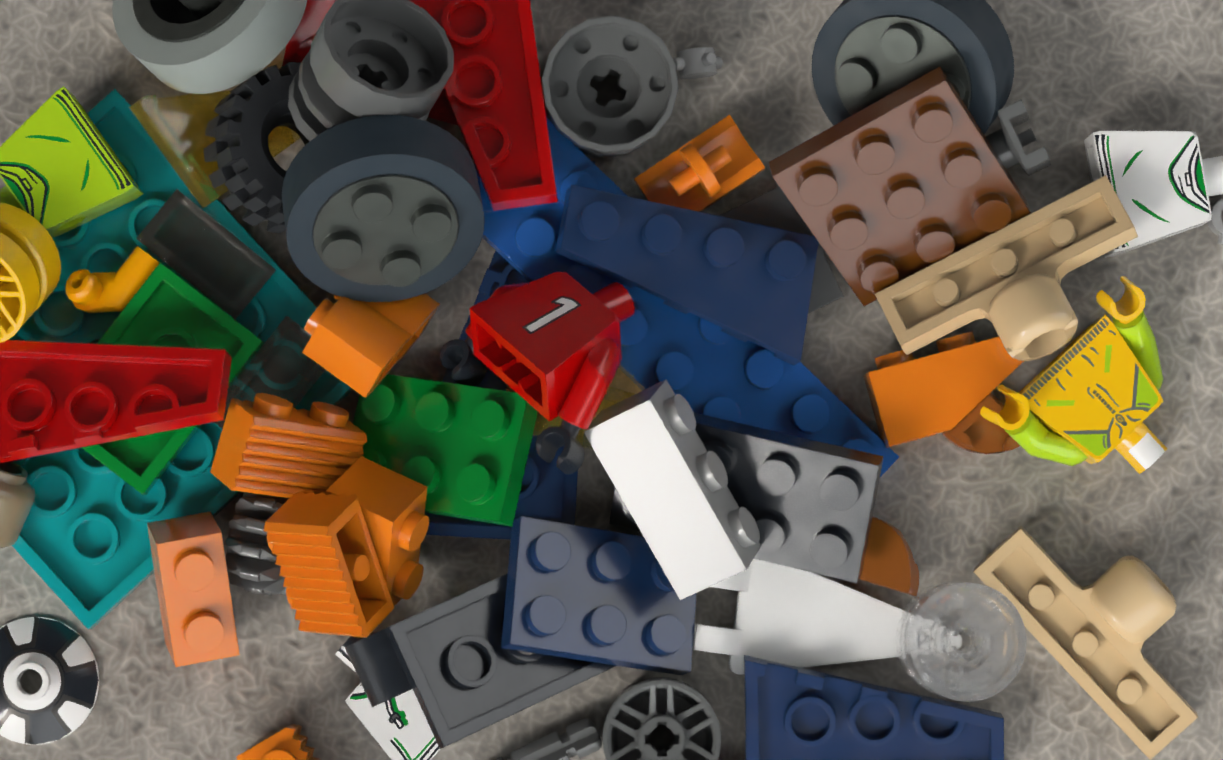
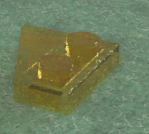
M231 90L207 94L189 93L188 95L157 98L156 95L142 97L129 108L201 207H206L226 193L228 188L225 183L216 188L211 183L209 175L219 168L217 161L205 162L204 148L216 140V138L205 135L207 123L219 115L213 110L220 100L231 94ZM286 126L274 128L268 136L272 157L274 158L301 137Z

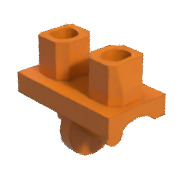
M728 115L635 177L634 182L647 201L702 212L765 170V166L747 143L732 117Z

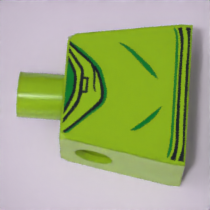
M64 86L57 90L0 146V177L6 184L0 189V203L15 206L29 213L46 228L52 238L143 195L141 189L77 98Z

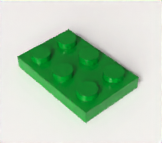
M160 262L97 344L226 349L232 357L228 384L229 390L265 342ZM201 425L81 448L139 493L147 495Z
M389 374L385 376L369 396L365 398L359 394L353 424L367 435V443L363 445L364 454L362 457L427 486L426 513L513 526L538 413L519 394L510 391Z

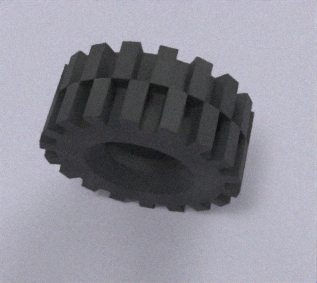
M288 62L279 69L277 64L270 66L231 90V94L220 100L213 110L219 115L207 123L205 131L206 136L216 138L213 143L204 148L205 162L217 161L219 168L209 175L213 187L216 188L225 183L231 194L222 200L231 211L240 205L246 207L248 210L242 220L252 226L268 220L267 231L281 233L285 231L282 187L287 171L281 168L272 157L268 136L274 128L285 126L293 130L301 138L304 145L309 143L305 136L297 129L288 108L289 86L299 71L302 62Z

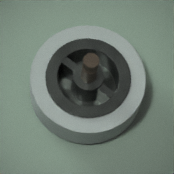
M113 0L112 15L116 33L122 44L161 82L177 91L207 94L239 85L269 65L294 35L304 14L307 0Z

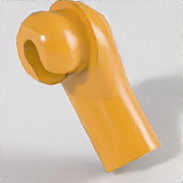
M137 246L117 272L90 273L87 269L74 271L66 281V295L76 308L88 313L123 311L159 265V262Z

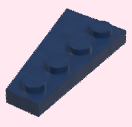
M744 655L745 760H1004V718L999 712Z

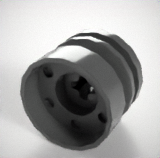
M336 0L324 17L311 43V49L303 59L299 71L289 86L288 108L297 129L309 142L322 132L338 124L361 117L401 115L425 121L453 73L454 50L445 30L426 10L409 0Z
M619 16L590 18L566 31L550 51L541 80L546 118L555 126L560 134L571 141L581 152L599 158L627 155L649 143L672 115L679 89L676 64L663 40L642 23ZM610 74L619 79L616 89L624 94L621 102L611 99L604 107L595 102L597 91L589 86L592 79L602 82Z

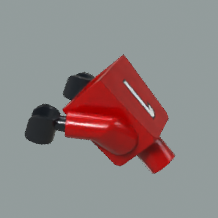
M554 272L529 283L502 285L493 292L489 299L470 307L471 323L465 329L468 335L465 341L454 339L444 344L440 350L441 364L452 373V379L460 385L475 387L485 377L488 367L549 422L558 416L563 420L559 427H549L541 432L536 441V450L544 461L550 463L554 459L557 450L565 445L562 453L558 456L557 468L564 474L569 475L576 472L584 461L585 451L583 445L575 438L580 428L588 430L621 364L620 323L634 314L635 307L627 289L618 282H612L592 294L568 273Z

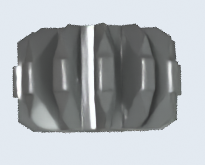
M245 492L243 498H240L236 503L234 517L228 522L230 528L228 538L224 542L227 547L225 559L230 584L242 587L245 591L262 595H286V587H283L285 577L279 576L281 566L275 564L277 555L271 553L264 525L265 521L289 498Z

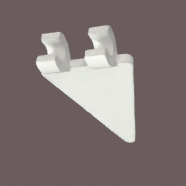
M753 559L747 570L710 586L738 591L733 629L695 623L693 650L729 655V669L738 675L744 674V655L803 668L955 651L962 645L961 635L953 630L818 574L758 559Z

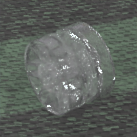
M942 582L925 588L908 602L897 624L895 644L898 659L903 670L921 689L940 697L956 701L973 702L984 700L1000 693L1014 680L1024 662L1027 638L1024 623L1018 610L999 591L978 583ZM962 631L964 636H969V646L964 645L958 651L956 646L951 645V636H957Z

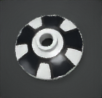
M27 617L2 626L0 628V735L14 742L39 745L60 740L74 732L91 713L99 690L97 661L86 640L70 626L51 618ZM28 669L36 670L42 677V686L35 694L27 693L21 686V676Z

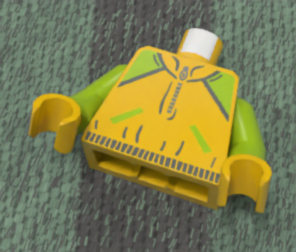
M1126 276L1120 277L1125 290L1119 301L1114 303L1113 299L1103 290H1100L1096 295L1097 303L1113 316V321L1106 315L1096 319L1019 392L1002 384L999 385L997 389L1005 395L1006 399L1005 406L999 413L985 406L981 408L980 414L984 419L1004 428L1031 456L1074 466L1083 461L1089 464L1099 463L1115 448L1141 474L1167 450V447L1143 423L1163 403L1159 390L1164 379L1156 339L1143 311L1146 301L1144 292Z

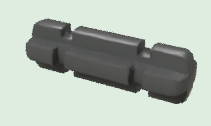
M583 718L566 726V732L560 735L555 731L510 753L511 757L506 760H570L571 757L576 755L581 759L598 751L602 747V740L593 721L590 718ZM501 756V757H499V758H497V759H495V760H504V759H503L502 756Z

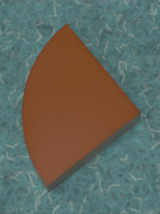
M992 392L955 427L941 434L955 446L963 450L967 449L966 451L980 452L977 454L1008 451L1020 446L1004 428L984 419L980 414L983 406L996 413H999L1004 408V405Z
M872 517L863 570L859 579L916 597L919 588L918 565L914 562L908 543L896 527L881 519Z

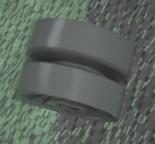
M654 677L632 684L614 700L604 721L603 749L606 760H718L721 749V730L713 708L698 690L677 679ZM658 725H666L674 734V739L666 746V749H656L649 741V734Z

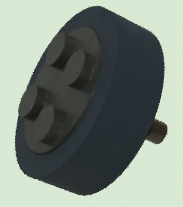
M843 0L824 23L816 39L812 54L814 89L824 113L833 126L932 70L941 67L985 135L999 115L998 110L1002 109L1006 104L1014 78V57L1008 34L998 15L985 0Z
M374 115L338 124L313 138L298 152L291 162L283 181L282 204L286 239L291 258L302 274L312 283L340 297L343 296L364 302H391L427 293L445 284L463 270L475 255L482 240L484 212L477 172L470 154L449 132L421 119L401 115Z

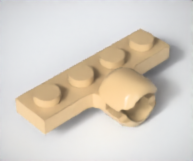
M1105 175L879 291L875 296L906 355L974 320L986 318L992 322L1007 353L1012 358L1021 361L1036 360L1062 348L1072 339L1077 330L1078 320L1060 286L1061 279L1068 272L1137 238L1138 235Z
M1020 526L974 568L973 572L1150 760L1198 718L1197 712L1144 657L1141 651L1144 642L1174 616L1176 610L1175 599L1171 591L1143 561L1134 556H1124L1093 584L1081 586L1075 583L1027 531Z

